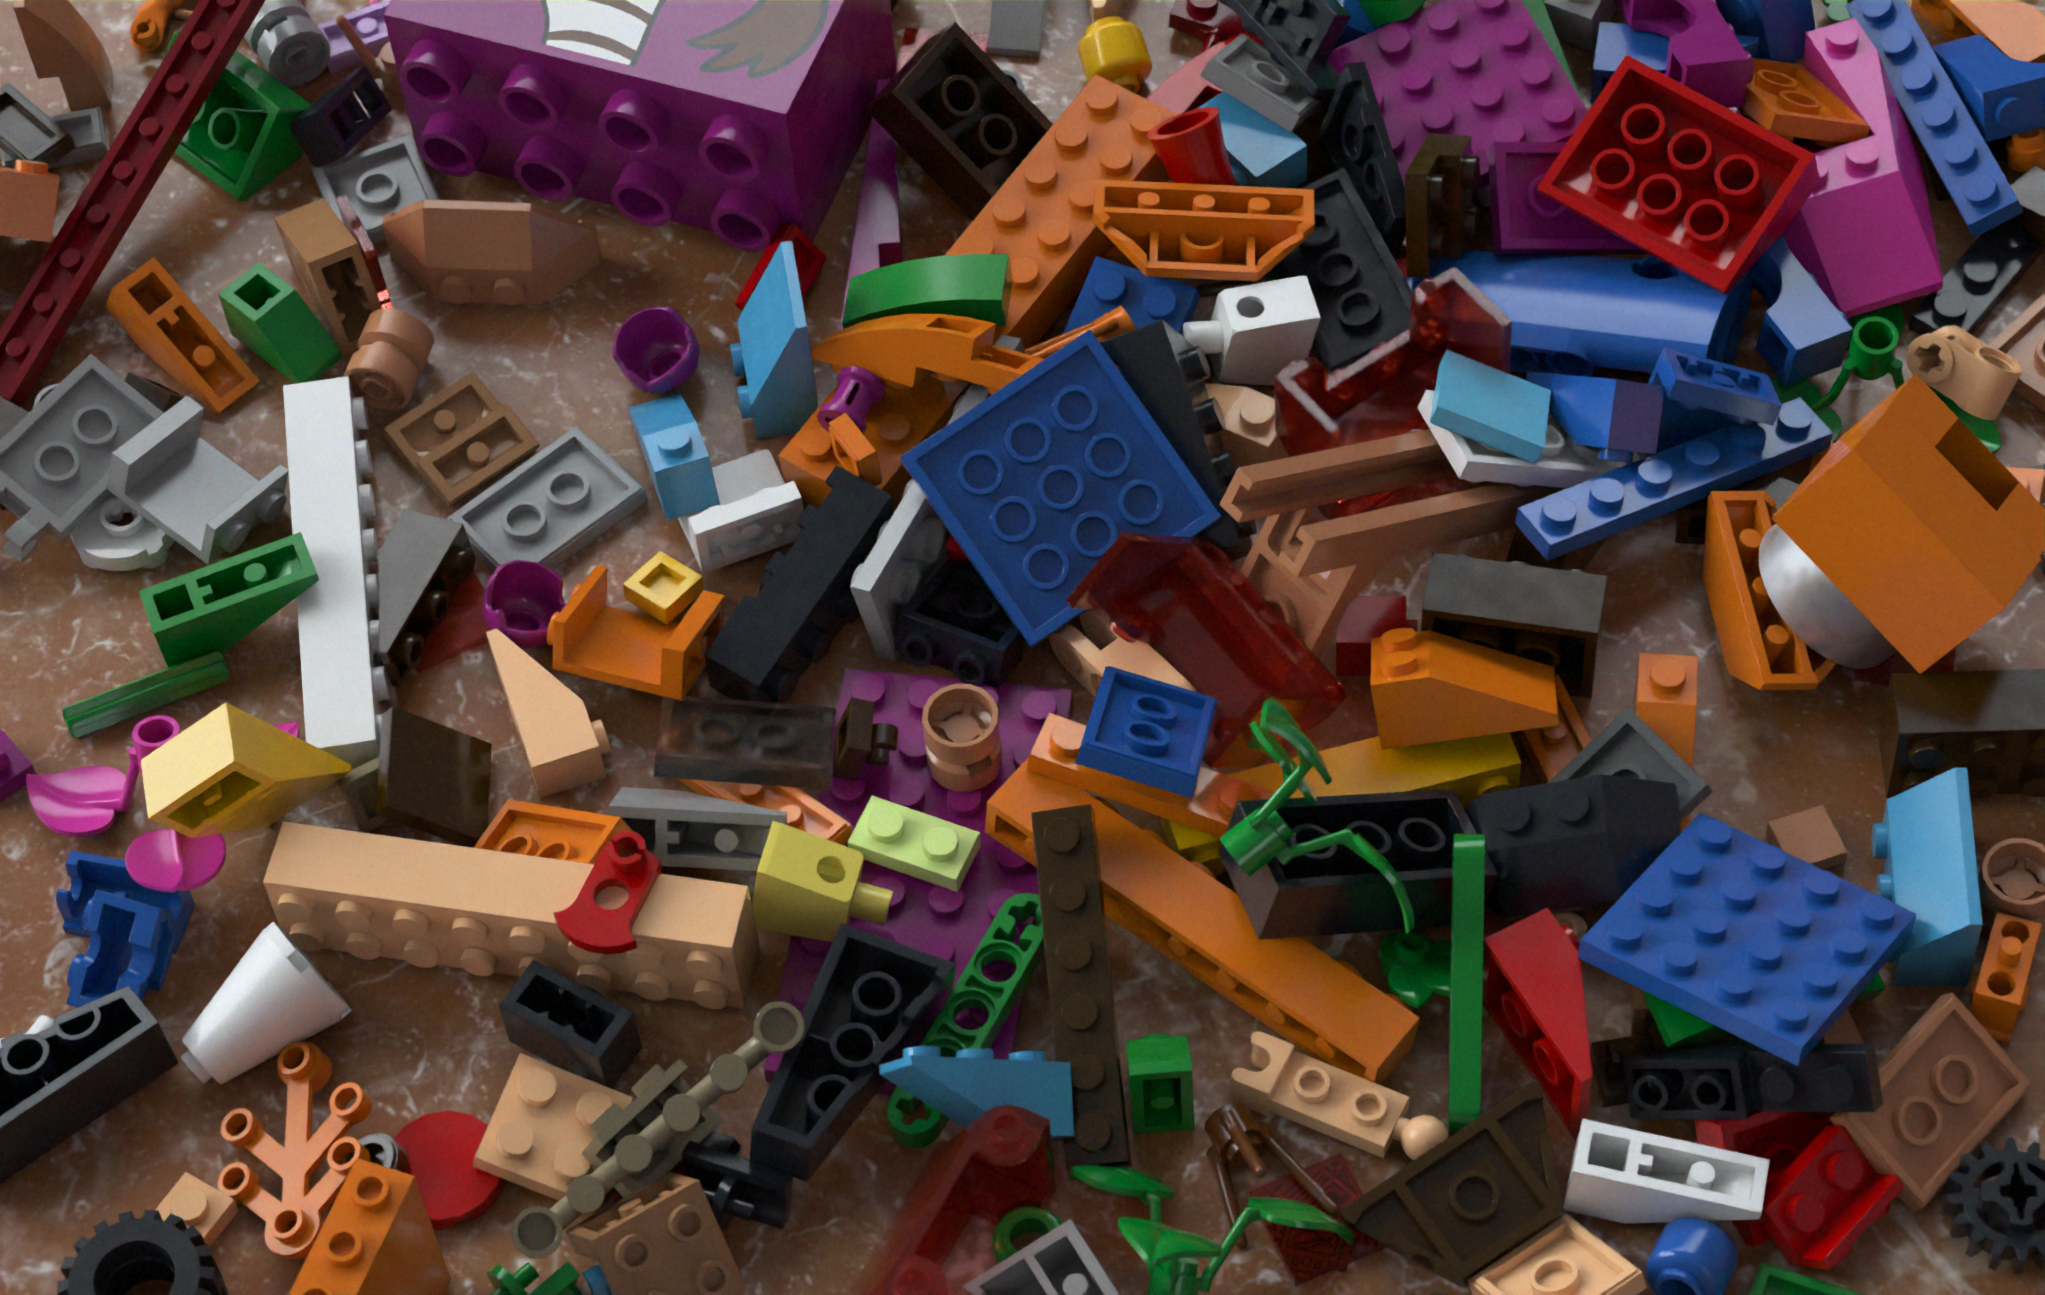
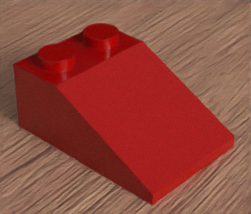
M1546 908L1484 938L1482 1004L1533 1080L1537 1079L1540 1083L1544 1096L1576 1141L1582 1119H1588L1593 1077L1581 959L1578 958L1580 943L1573 930L1566 924L1560 926L1550 910Z

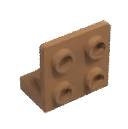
M669 1172L565 1231L576 1254L598 1261L613 1295H740L746 1290L744 1280L699 1180Z

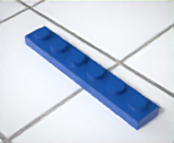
M1854 0L1845 5L1850 18L1857 20L1877 49L1903 113L1973 238L2023 213L2017 196L1905 0Z
M1799 397L1781 404L1782 408L1774 426L1753 421L1752 424L1735 422L1656 453V455L1643 458L1518 507L1515 524L1542 556L1549 561L1705 499L1711 491H1725L1823 452L1830 447L1833 432Z

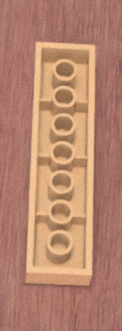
M283 821L263 880L279 926L304 951L315 952L323 948L348 952L355 957L366 960L386 957L405 960L414 966L431 968L435 965L463 968L465 971L478 976H489L493 973L521 977L530 963L535 960L583 986L595 989L599 993L611 989L636 993L645 999L662 1001L667 998L688 1000L709 1009H722L726 1006L745 1008L760 949L748 886L659 874L631 930V935L636 940L638 948L618 954H597L575 946L561 933L554 918L553 912L562 911L574 903L594 864ZM607 887L597 895L595 903L603 909H617L628 900L629 893L621 887Z

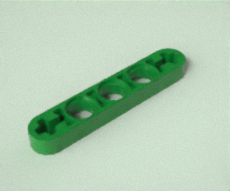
M1453 834L1448 1077L1449 1136H1452L1480 1117L1484 834Z
M1032 893L1016 894L1008 898L1001 906L920 1046L940 1047V1055L956 1057V1052L964 1049H990L1045 953L1039 895ZM1029 916L1036 917L1037 926L1028 925L1019 938V948L1014 944L1017 938L1016 921L1024 923ZM995 960L1008 961L1016 968L1015 974L1010 979L1002 982L990 981L982 972L988 963ZM966 1008H979L988 1015L987 1022L976 1030L962 1029L954 1021L958 1013ZM896 1086L886 1107L891 1136L900 1145L913 1149L922 1148L933 1143L940 1136L950 1118L925 1103L926 1121L917 1118L912 1125H906L903 1112L913 1115L922 1101Z

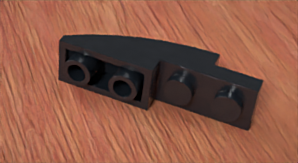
M1823 1036L1799 1066L1743 1039L1655 1050L1629 1055L1622 1060L1631 1119L1747 1120L1756 1111L1875 1112L1883 1104L1874 1044H1825Z

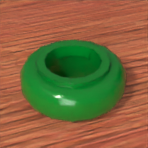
M1034 1206L1018 1208L1006 1214L997 1224L992 1238L993 1255L999 1264L1018 1252L1013 1247V1242L1018 1236L1028 1232L1040 1233L1044 1236L1063 1223L1059 1217L1047 1209Z

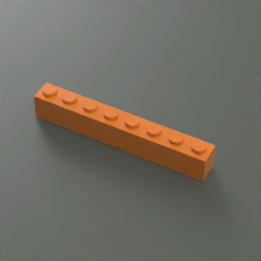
M1028 757L987 801L985 833L1034 867H1036L1031 812L1091 804L1095 813L1105 915L1314 1059L1382 1085L1412 1049L1420 1017L1413 1013L1407 1003L1396 995L1384 994L1365 981L1359 971L1351 964L1342 960L1336 961L1316 948L1308 936L1259 940L1237 893L1217 881L1214 874L1203 864L1196 861L1189 862L1171 850L1163 838L1154 831L1140 829L1121 816L1118 809L1105 798L1093 797L1081 788L1028 770Z

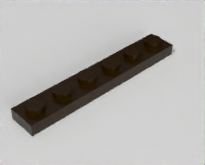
M1091 804L1031 812L1056 1062H1070L1074 1136L1064 1139L1066 1167L1070 1171L1072 1166L1131 1165L1094 809Z

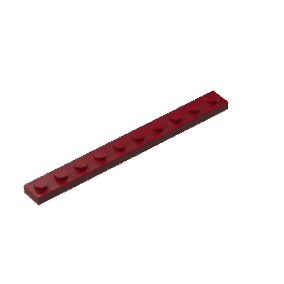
M199 0L1 326L0 397L19 407L22 406L266 0Z

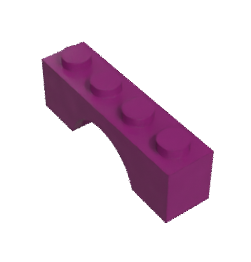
M1614 0L1630 29L1654 32L1670 38L1666 76L1726 108L1744 106L1746 84H1750L1754 76L1752 56L1748 51H1744L1735 37L1733 26L1727 24L1718 10L1716 0Z

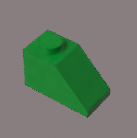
M1152 1033L1140 1039L1125 1040L1133 1135L1195 1129L1192 1062L1187 1035L1170 1036L1165 1033Z

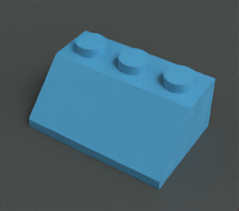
M1953 768L1887 799L1882 823H1873L1872 856L1873 859H1883L1884 874H1877L1876 895L1916 913L1912 933L1886 962L1892 963L1893 986H1967L1983 924L1967 768Z

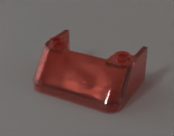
M1122 532L1066 599L1068 604L1074 609L1104 610L1110 617L1108 624L1120 638L1129 643H1135L1137 640L1144 643H1156L1198 693L1215 697L1218 700L1215 712L1221 719L1213 728L1217 742L1203 758L1210 768L1258 767L1269 759V757L1257 750L1248 748L1252 736L1249 724L1254 720L1260 724L1262 706L1269 697L1273 696L1289 711L1304 734L1329 718L1346 699L1345 690L1338 680L1228 556L1215 545L1202 538ZM1269 731L1283 748L1291 744L1278 734Z

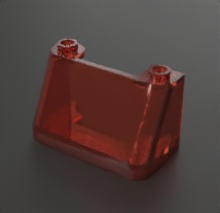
M1011 1104L999 1105L986 1111L940 1144L930 1155L848 1295H948L947 1278L941 1268L972 1215L997 1226L1007 1212L1017 1207L1025 1206L1045 1209L1056 1191L1050 1120L1019 1106Z

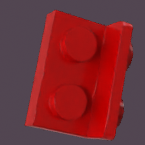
M1827 1125L1764 1193L1762 1213L1758 1220L1789 1265L1828 1270L1843 1262L1851 1253L1852 1244L1862 1233L1888 1213L1891 1201L1901 1192L1904 1185L1897 1175L1876 1173L1844 1126Z

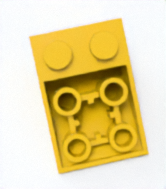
M224 703L211 711L195 724L141 759L148 819L190 838L268 827L352 771L351 764L228 703Z

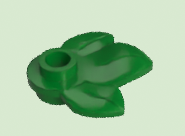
M1406 931L1395 932L1383 937L1378 948V956L1381 960L1380 969L1387 977V984L1396 996L1415 1009L1425 1006L1430 1001L1433 993L1450 997L1451 942L1428 941L1423 935L1413 931L1407 934Z

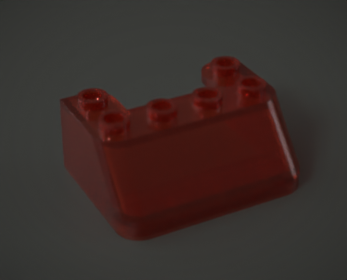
M1455 266L1437 277L1427 278L1416 287L1412 294L1409 329L1392 340L1380 342L1368 355L1348 367L1336 369L1328 377L1326 368L1313 357L1293 360L1280 373L1274 376L1276 433L1289 457L1430 429L1417 407L1426 390L1435 391L1439 364L1446 349L1510 374L1512 321ZM1411 486L1319 505L1317 508L1327 520L1375 510Z

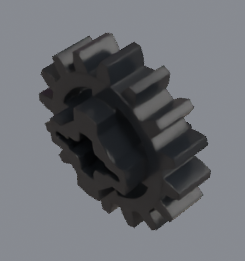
M2007 1138L2004 1150L1996 1152L1988 1141L1983 1142L1979 1150L1978 1160L1965 1153L1960 1160L1959 1173L1951 1172L1946 1188V1192L1950 1195H1947L1943 1208L1944 1215L1955 1217L1951 1225L1950 1235L1952 1238L1964 1236L1970 1238L1965 1253L1969 1257L1979 1254L1982 1250L1990 1254L1988 1260L1990 1269L1995 1270L2000 1265L2002 1259L2011 1260L2015 1274H2022L2026 1260L2032 1259L2035 1265L2041 1270H2045V1231L2034 1236L2031 1235L2035 1230H2045V1160L2039 1157L2040 1143L2033 1142L2028 1147L2027 1152L2018 1151L2014 1138ZM1997 1175V1177L1993 1181H1985L1986 1179Z

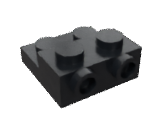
M948 558L899 613L895 651L903 653L904 657L915 666L935 665L954 672L956 677L964 684L977 686L984 683L998 689L1022 661L1025 640L976 569L968 564Z

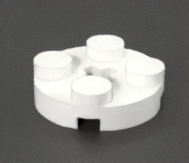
M110 493L69 533L72 543L86 566L108 571H128L141 567L147 569L156 568L167 560L169 555L168 549L175 542L173 538L113 493ZM123 513H132L134 521L126 526L118 527L111 524L112 521H120Z

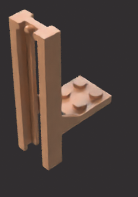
M1430 429L1238 467L1219 505L1238 523L1267 517L1212 626L1286 698L1299 695L1306 686L1348 605L1395 555L1516 528L1515 522L1518 507L1557 493L1561 488L1536 485L1521 487L1513 483L1500 482L1305 525L1315 506L1457 476Z

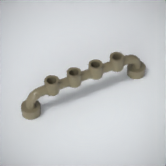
M777 1001L765 1005L758 1012L754 1020L753 1037L733 1054H723L716 1058L709 1074L686 1094H676L666 1101L662 1114L639 1134L623 1137L616 1146L615 1154L590 1175H582L575 1178L568 1186L567 1195L553 1207L548 1209L534 1206L523 1210L516 1217L512 1226V1240L516 1249L524 1256L532 1259H542L553 1254L561 1243L563 1230L581 1215H591L597 1212L603 1204L606 1193L626 1176L640 1174L645 1171L650 1165L652 1154L676 1134H686L692 1131L698 1123L700 1113L720 1096L739 1091L743 1087L748 1073L771 1053L783 1054L796 1047L804 1032V1021L800 1012L793 1005L786 1002Z

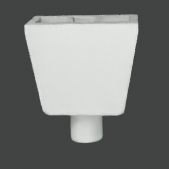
M1296 276L1224 289L1217 296L1211 320L1185 322L1182 327V337L1194 347L1200 346L1204 354H1209L1216 379L1222 383L1299 386L1321 317L1307 276Z

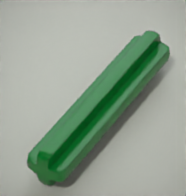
M213 650L65 706L62 710L63 718L72 737L79 738L224 683L230 678L229 670L222 653L219 650Z

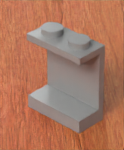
M186 396L112 453L106 489L209 565L225 551L231 553L238 549L247 538L249 532L262 521L269 523L279 515L287 499L284 491L288 470L280 464L260 481L255 479L199 437L204 407L189 396Z

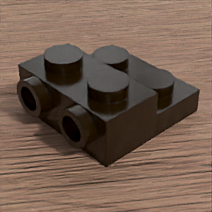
M1428 134L1405 173L1407 277L1429 278L1439 259H1445V257L1462 258L1471 239H1478L1481 213L1479 207H1474L1472 189L1478 187L1480 158L1477 155H1473L1471 136Z

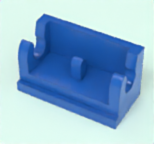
M70 851L65 863L67 874L71 878L70 891L57 889L56 892L57 906L64 920L63 929L65 933L90 938L89 931H85L82 927V917L87 903L94 897L95 891L98 889L168 911L170 916L164 923L161 922L163 933L174 936L172 953L176 954L195 906L190 890H176L171 893L152 890L139 885L131 878L126 868L125 860Z

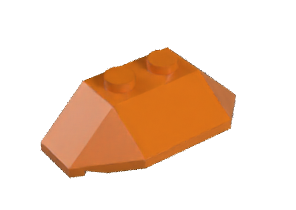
M1094 179L1093 223L1145 276L1257 282L1314 232V189Z
M1711 491L1707 500L1703 582L1728 674L1758 690H1815L1835 668L1837 663L1817 653L1792 631L1773 605L1761 577L1759 567L1760 543L1765 533L1776 524L1771 518L1779 510L1775 507L1777 502L1766 491Z

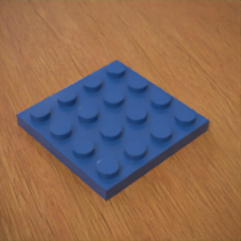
M1090 329L900 457V461L1030 649L1221 519L1217 509Z
M1700 812L1581 939L1578 958L1799 1066L1912 933L1916 913Z

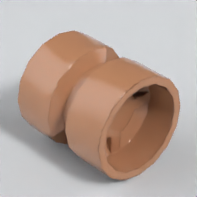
M387 308L377 309L372 312L359 338V350L352 354L343 377L349 376L354 397L364 396L366 406L378 411L399 412L405 409L419 380V373L422 372L435 342L432 331L417 317L401 310Z
M952 684L940 688L929 697L923 708L922 715L927 765L932 778L942 787L955 792H971L984 788L996 779L1002 768L1003 751L999 711L995 700L983 688L972 684Z
M2009 838L1996 843L1986 852L1978 877L1983 924L1980 934L1989 941L1996 912L2041 923L2039 940L2045 934V846L2027 838Z

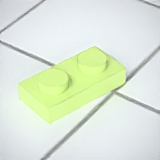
M872 795L847 843L849 848L860 851L865 856L864 860L958 892L981 846V837L978 831Z

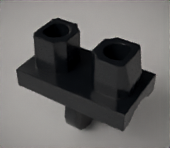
M715 1131L703 1145L689 1140L682 1152V1161L684 1162L683 1176L699 1180L721 1231L726 1230L733 1216L750 1222L755 1220L779 1229L784 1228L790 1217L793 1174L742 1158V1145L737 1142L735 1137Z

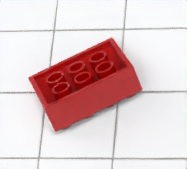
M1626 54L1536 190L1539 194L1725 295L1790 226L1820 181L1815 154Z

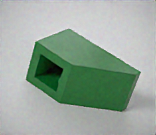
M257 262L218 294L231 335L293 383L315 381L343 358L340 348L297 291L260 262Z

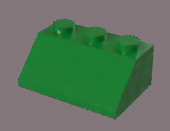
M175 31L172 40L168 46V49L165 53V56L167 55L168 51L172 47L180 32ZM236 50L175 150V153L237 200L247 201L301 157L303 149L291 132L289 125L311 104Z

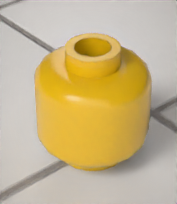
M1118 16L1105 17L1091 23L1086 28L1085 35L1077 46L1087 83L1094 74H1097L1136 93L1140 89V84L1148 78L1152 70L1151 59L1139 26L1127 22Z

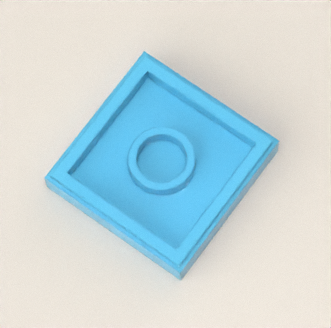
M1446 349L1438 368L1430 422L1433 425L1520 459L1537 463L1545 446L1551 390Z

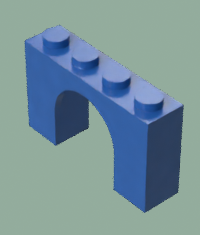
M1981 34L1931 46L1985 142L2045 127V63L2025 62L2010 58L1999 51Z

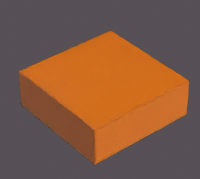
M847 413L829 422L830 427L828 428L834 455L847 471L874 486L882 483L877 452Z

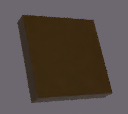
M392 706L382 715L375 814L461 846L473 848L488 827L492 744Z

